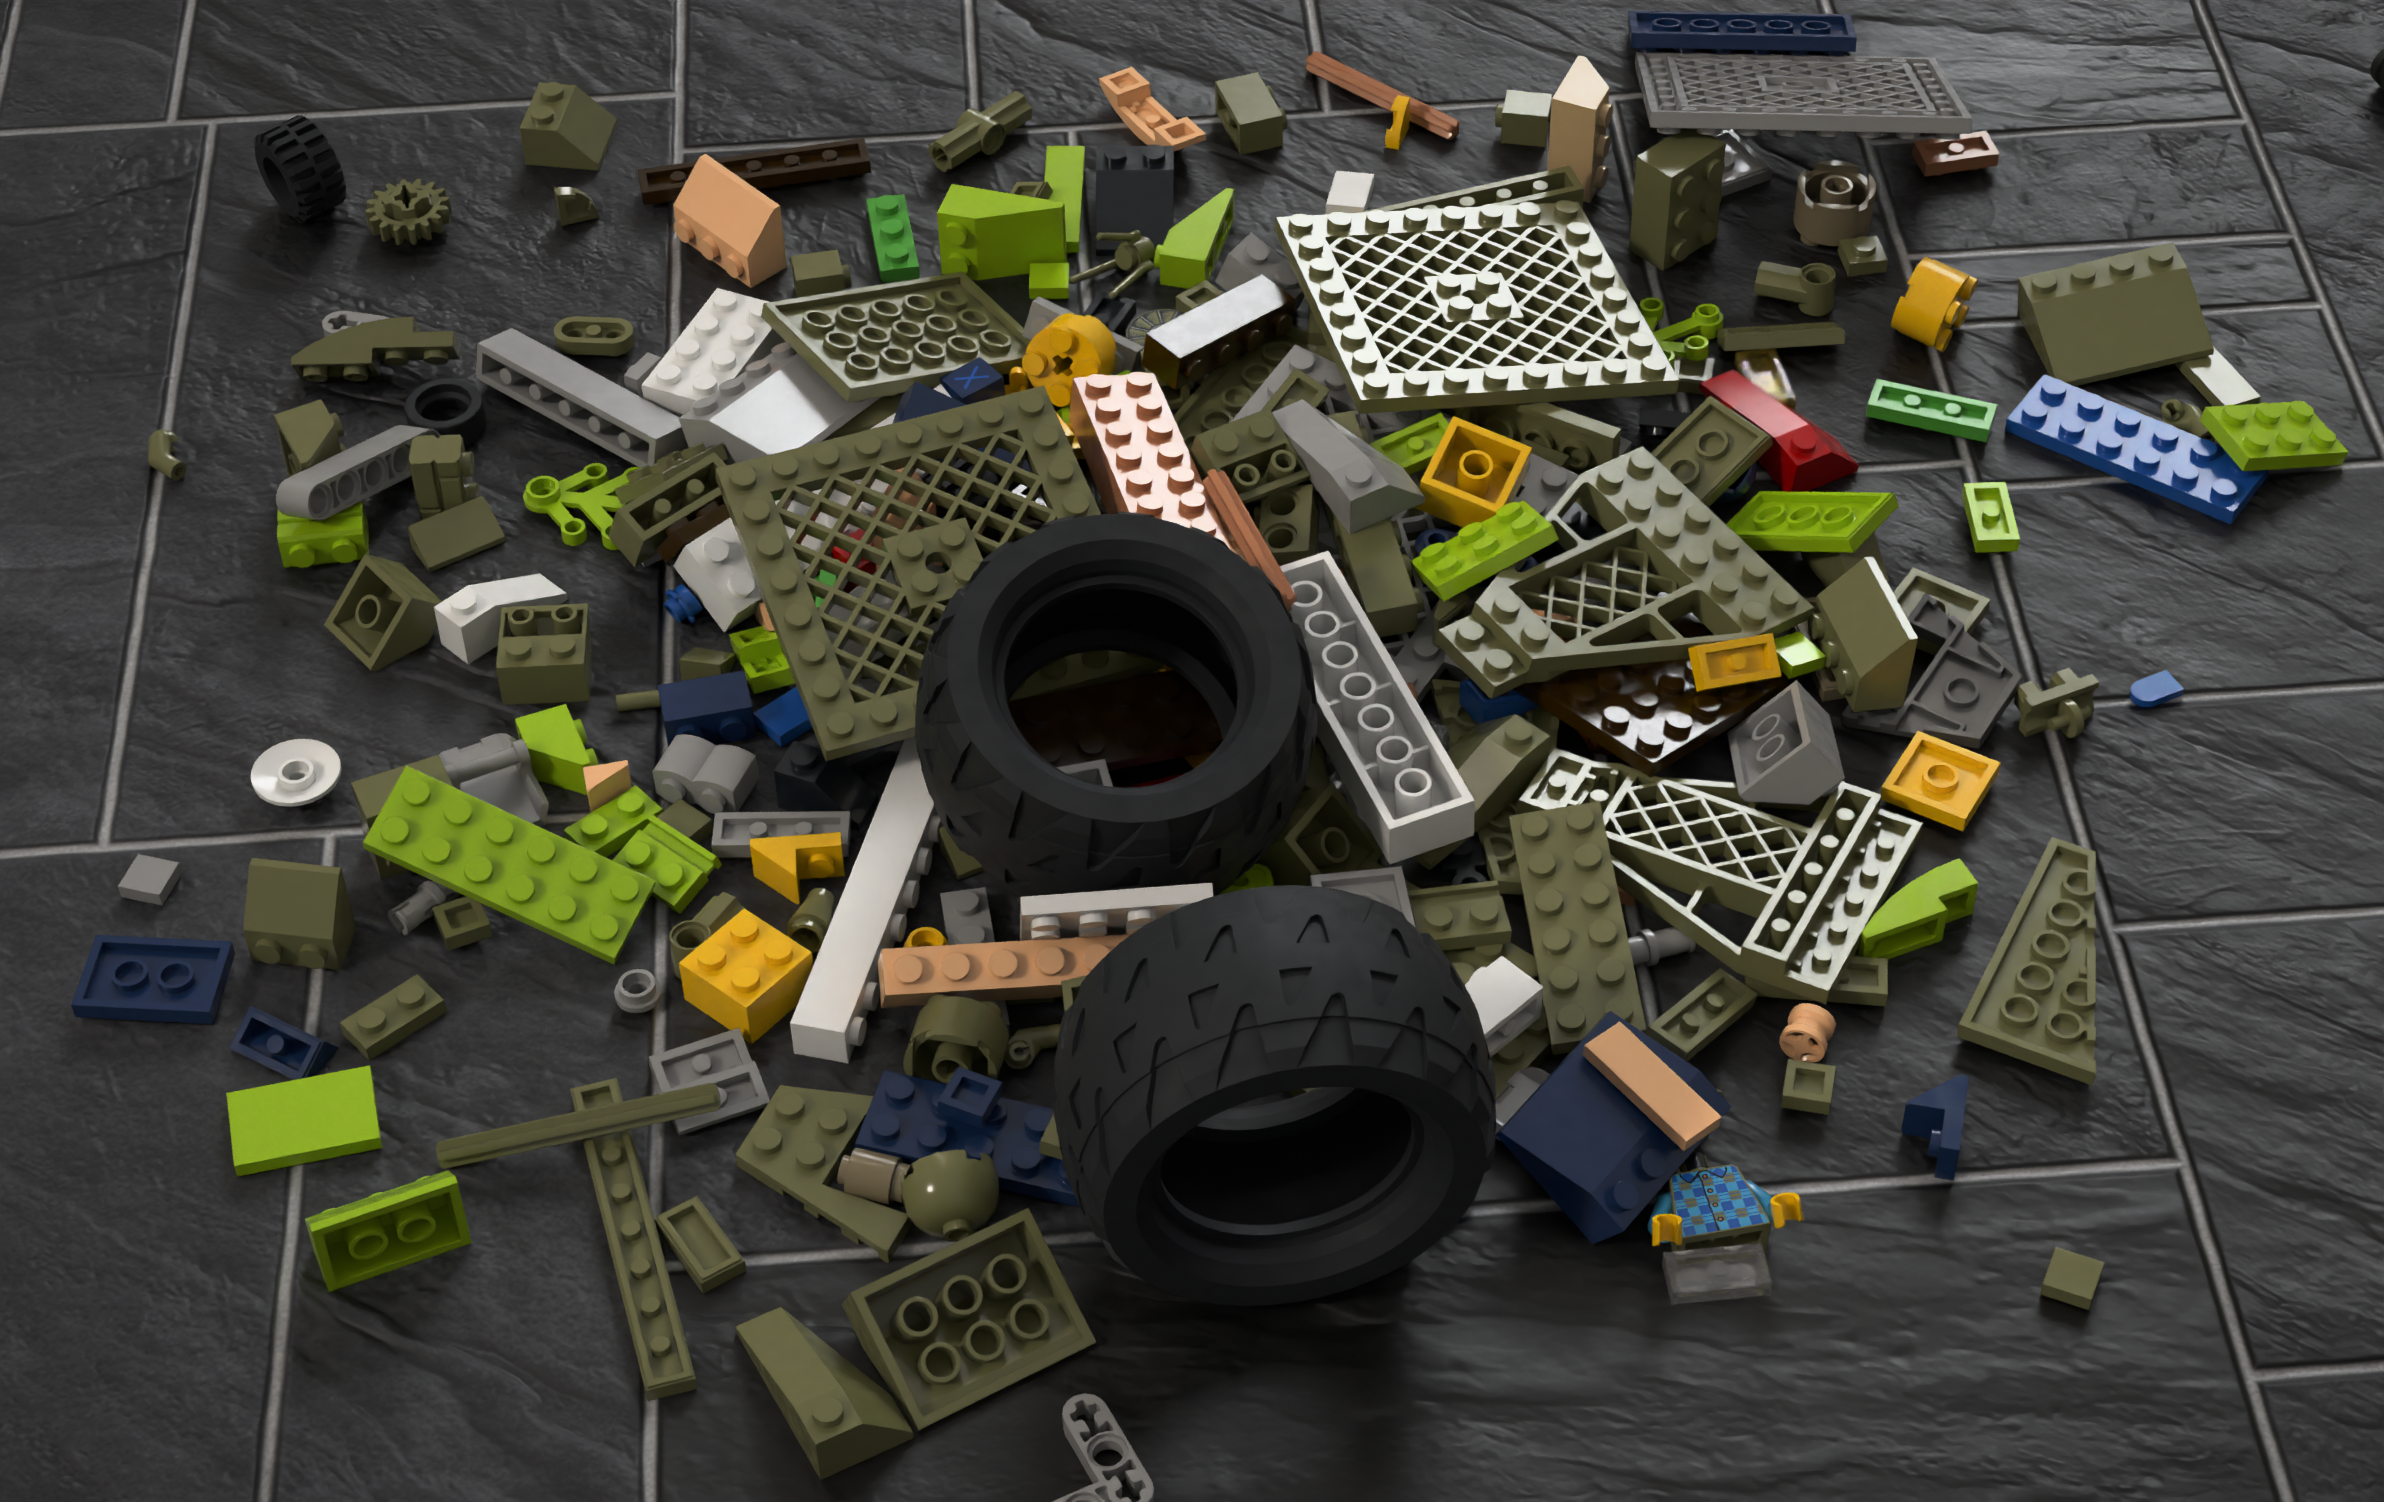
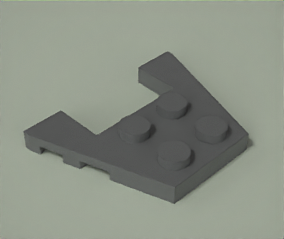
M1925 593L1908 617V621L1918 637L1940 646L1941 649L1905 700L1904 707L1853 712L1848 704L1841 715V725L1848 728L1913 738L1917 731H1920L1954 745L1980 749L2014 698L2016 688L2022 684L2023 675L1984 641L1981 643L1977 642L1964 630V624L1954 615L1951 617L1946 615L1938 608V601Z

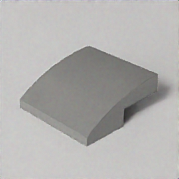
M739 1028L649 1056V1065L660 1093L707 1083H715L720 1093L721 1108L718 1111L672 1120L679 1136L765 1108L770 1101L756 1062L751 1060Z

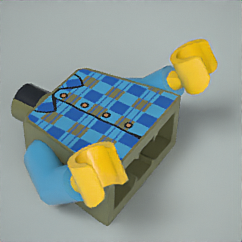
M1693 1152L1679 1167L1681 1173L1673 1174L1669 1178L1667 1193L1657 1197L1647 1227L1652 1235V1246H1659L1660 1243L1671 1241L1673 1263L1675 1269L1765 1254L1767 1252L1770 1222H1773L1774 1227L1779 1229L1785 1226V1220L1793 1219L1800 1222L1804 1218L1798 1194L1787 1192L1772 1197L1751 1180H1745L1738 1167L1729 1164L1710 1168L1707 1158L1703 1153Z

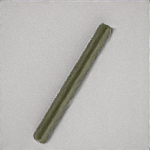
M707 1083L445 1139L437 1142L436 1156L441 1168L448 1169L718 1111L721 1108L720 1093L715 1083Z

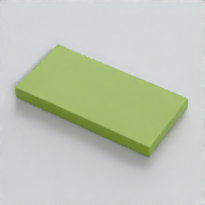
M1759 491L1726 525L1753 550L1854 553L1899 507L1895 493Z

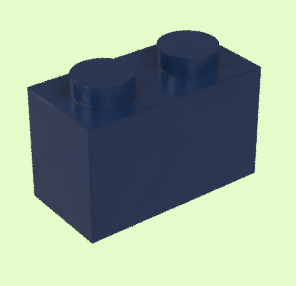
M745 671L657 685L668 747L675 736L681 734L697 736L714 745L756 738L753 709Z

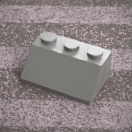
M1797 680L1727 732L1738 792L1744 801L1809 805L1820 796L1825 797L1834 792L1845 778L1830 715Z

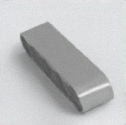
M407 425L394 426L285 479L279 485L276 493L278 510L286 516L318 521L324 520L410 477L409 455L412 439L415 436L435 435L436 438H439L441 435L438 431L429 428Z

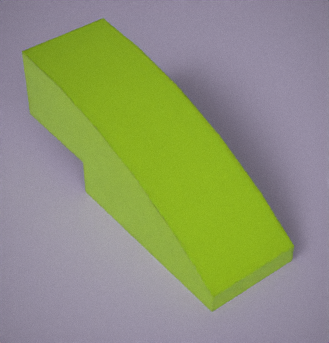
M1958 858L1930 870L1891 896L1862 930L1858 956L1891 959L1942 941L1945 923L1973 914L1978 882L1961 859Z

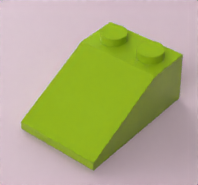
M951 184L937 212L942 274L963 272L970 279L986 280L1029 274L1030 263H1067L1064 202Z

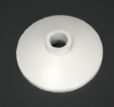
M313 739L288 740L272 746L258 757L251 770V782L257 795L268 803L285 807L301 806L324 797L335 787L341 775V763L335 750L323 742Z

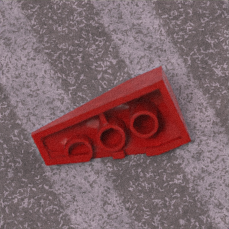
M1731 370L1700 382L1699 389L1706 398L1712 396L1771 436L1773 445L1758 459V462L1782 491L1807 492L1858 471L1859 465L1834 436L1737 371Z

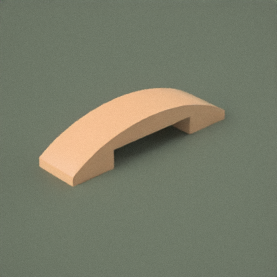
M1133 67L1099 78L1100 86L1116 113L1145 144L1174 146L1175 152L1206 140V133L1188 117L1177 120L1151 96L1150 83Z

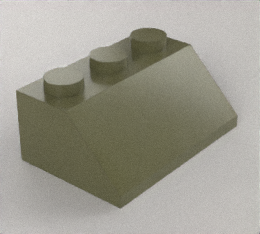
M1865 557L1817 595L1814 613L1811 614L1808 620L1809 635L1811 639L1817 641L1821 651L1827 656L1825 666L1831 668L1836 678L1838 691L1841 695H1845L1853 712L1904 707L1918 641L1917 635L1874 557Z

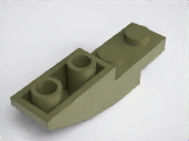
M414 317L388 318L366 322L330 334L308 345L292 356L291 365L300 378L309 382H324L328 380V377H343L348 381L359 382L367 380L368 376H380V361L396 366L406 365L408 360H424L428 364L442 365L448 363V360L460 359L461 344L453 331L421 332Z

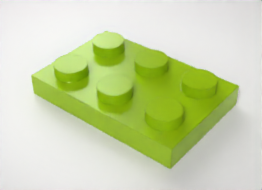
M2305 401L2205 407L2200 417L2201 423L2242 471L2342 465L2348 454L2347 449L2336 438L2335 433L2326 427L2314 413L2313 408Z
M1522 500L1502 506L1497 510L1496 515L1481 523L1475 522L1463 527L1457 536L1444 543L1429 545L1421 551L1420 556L1411 560V564L1416 575L1444 602L1559 540L1553 525Z

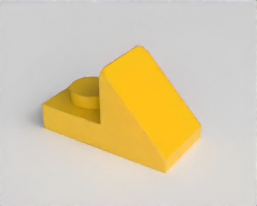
M841 832L750 839L754 877L797 905H800V879L845 876Z

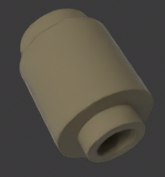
M855 1148L851 1156H843L837 1181L838 1184L844 1185L845 1193L869 1201L892 1205L893 1201L903 1203L900 1176L903 1172L906 1177L913 1173L912 1165L903 1163L901 1157Z

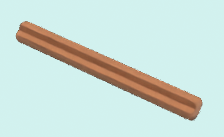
M1314 51L1306 59V69L1308 72L1393 113L1391 107L1397 95L1410 97V122L1446 140H1452L1459 134L1460 122L1450 115L1318 51Z
M1209 470L1207 472L1209 476L1203 480V486L1243 557L1250 566H1257L1265 573L1280 591L1288 611L1292 610L1291 605L1297 601V596L1225 471Z

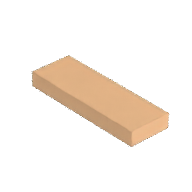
M1620 1021L1584 1045L1582 1055L1683 1151L1719 1127L1722 1117Z

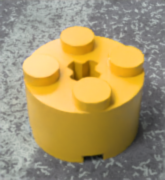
M1924 257L1907 282L1910 287L1905 297L1901 296L1897 303L1891 327L1912 339L1940 352H1944L1953 335V331L1950 329L1952 326L1959 329L1968 315L1970 307L1964 305L1965 300H1970L1979 280L1936 259Z
M1065 313L1055 318L1032 338L1022 359V367L1034 388L1044 385L1051 403L1058 407H1064L1071 404L1073 378L1088 377L1093 374L1105 376L1113 374L1116 366V342L1110 330L1097 318L1090 315L1081 316Z

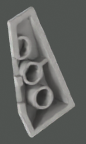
M1303 399L1272 412L1310 473L1309 480L1349 534L1425 502V496L1403 467Z

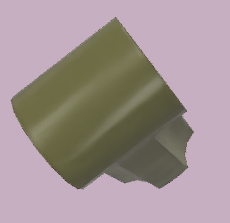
M1762 261L1758 268L1754 293L1757 296L1797 303L1800 311L1804 314L1823 316L1830 313L1834 307L1836 272L1831 266L1823 263L1808 264L1801 269Z
M722 892L719 896H713L692 920L683 921L672 928L669 940L673 972L676 977L681 979L679 962L744 909L735 896Z

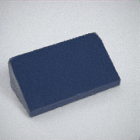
M249 1006L229 1049L296 1080L315 1076L334 1056L338 1047L268 1013Z

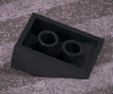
M1156 144L1148 146H1097L1096 235L1107 232L1129 233L1138 230L1141 236L1150 239L1156 251L1157 245L1164 244L1169 230L1174 227V146H1160ZM1096 238V256H1114L1119 245L1123 242L1103 241Z

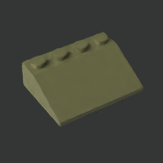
M2173 242L2018 278V316L2049 376L2060 379L2070 385L2079 386L2214 354V347L2188 268Z
M1029 1208L851 1292L842 1303L864 1351L917 1432L1096 1343Z

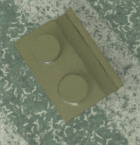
M1497 880L1407 891L1416 929L1419 933H1429L1442 951L1511 942L1512 930L1503 898L1498 891L1499 884Z

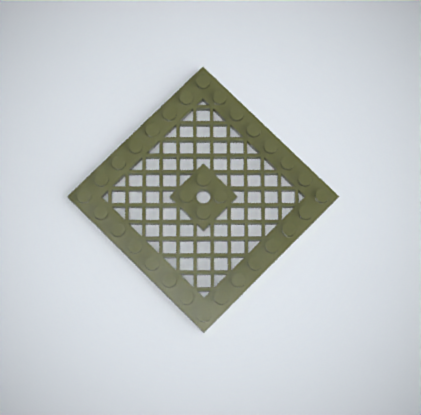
M1560 200L1556 203L1542 204L1523 202L1519 205L1503 206L1485 204L1481 207L1460 208L1457 206H1447L1443 209L1423 210L1420 208H1409L1406 211L1385 212L1382 210H1371L1367 213L1332 212L1328 215L1294 214L1289 217H1276V235L1359 414L1677 394L1679 379L1579 202Z
M1044 385L715 468L717 484L826 761L915 737V712L919 681H913L899 675L905 663L921 670L924 655L913 651L919 640L925 643L929 642L934 631L927 628L932 617L940 619L956 591L969 582L973 572L983 561L980 551L990 554L1005 542L1011 543L1014 537L1021 539L1036 531L1022 525L1027 515L1046 523L1073 515L1079 517L1101 515ZM986 447V449L984 450V452H981V451L976 450V449H980V448ZM998 447L1016 455L1011 464L993 457ZM946 457L943 463L936 461L937 459ZM957 458L975 465L971 474L952 467ZM1025 459L1031 472L1021 469ZM904 468L902 473L894 471L897 469ZM916 469L934 475L929 485L911 478ZM985 469L1003 477L998 486L980 479ZM863 478L860 484L854 482V480ZM875 479L893 486L888 496L870 489ZM944 480L962 487L957 497L939 490ZM1013 481L1031 488L1026 498L1008 491ZM821 489L818 495L811 492ZM834 489L851 496L847 506L829 500ZM903 490L921 498L916 507L898 500ZM971 492L990 499L985 509L967 501ZM1040 493L1046 506L1035 502ZM793 500L810 507L805 517L787 510ZM862 501L880 508L874 518L856 511ZM931 502L949 509L944 519L925 512ZM1000 503L1018 511L1013 520L994 513ZM820 512L838 519L832 529L815 522ZM889 513L908 520L902 530L884 523ZM958 514L977 521L972 531L966 518L955 520ZM848 524L866 531L860 541L842 534ZM784 525L796 530L791 539H789ZM917 525L925 527L923 529L915 530ZM986 526L1005 533L999 543L981 535ZM806 534L824 541L818 552L801 545ZM876 535L884 538L882 539V550L870 545ZM834 546L852 553L846 564L829 557ZM862 558L880 565L875 575L857 569ZM798 559L810 564L805 574L802 572ZM933 562H942L950 569L945 573L936 574L928 570L927 566ZM820 569L838 576L832 587L815 580ZM890 570L896 585L884 580ZM848 581L866 588L860 599L843 592ZM876 593L895 600L889 611L871 604ZM812 594L824 599L819 609L816 607ZM834 604L853 611L846 622L828 615ZM904 605L910 619L921 616L917 623L899 616ZM862 616L881 623L875 634L856 627ZM890 628L909 635L903 646L884 639ZM826 630L838 634L833 645H831ZM848 639L867 647L861 658L842 650ZM877 651L895 659L889 670L871 663ZM1122 651L1081 652L1053 661L1036 671L1019 686L1009 701L1127 679L1164 669V664L1138 654ZM840 665L853 670L847 681ZM862 675L881 682L875 694L856 686ZM891 687L900 690L895 693L887 694Z

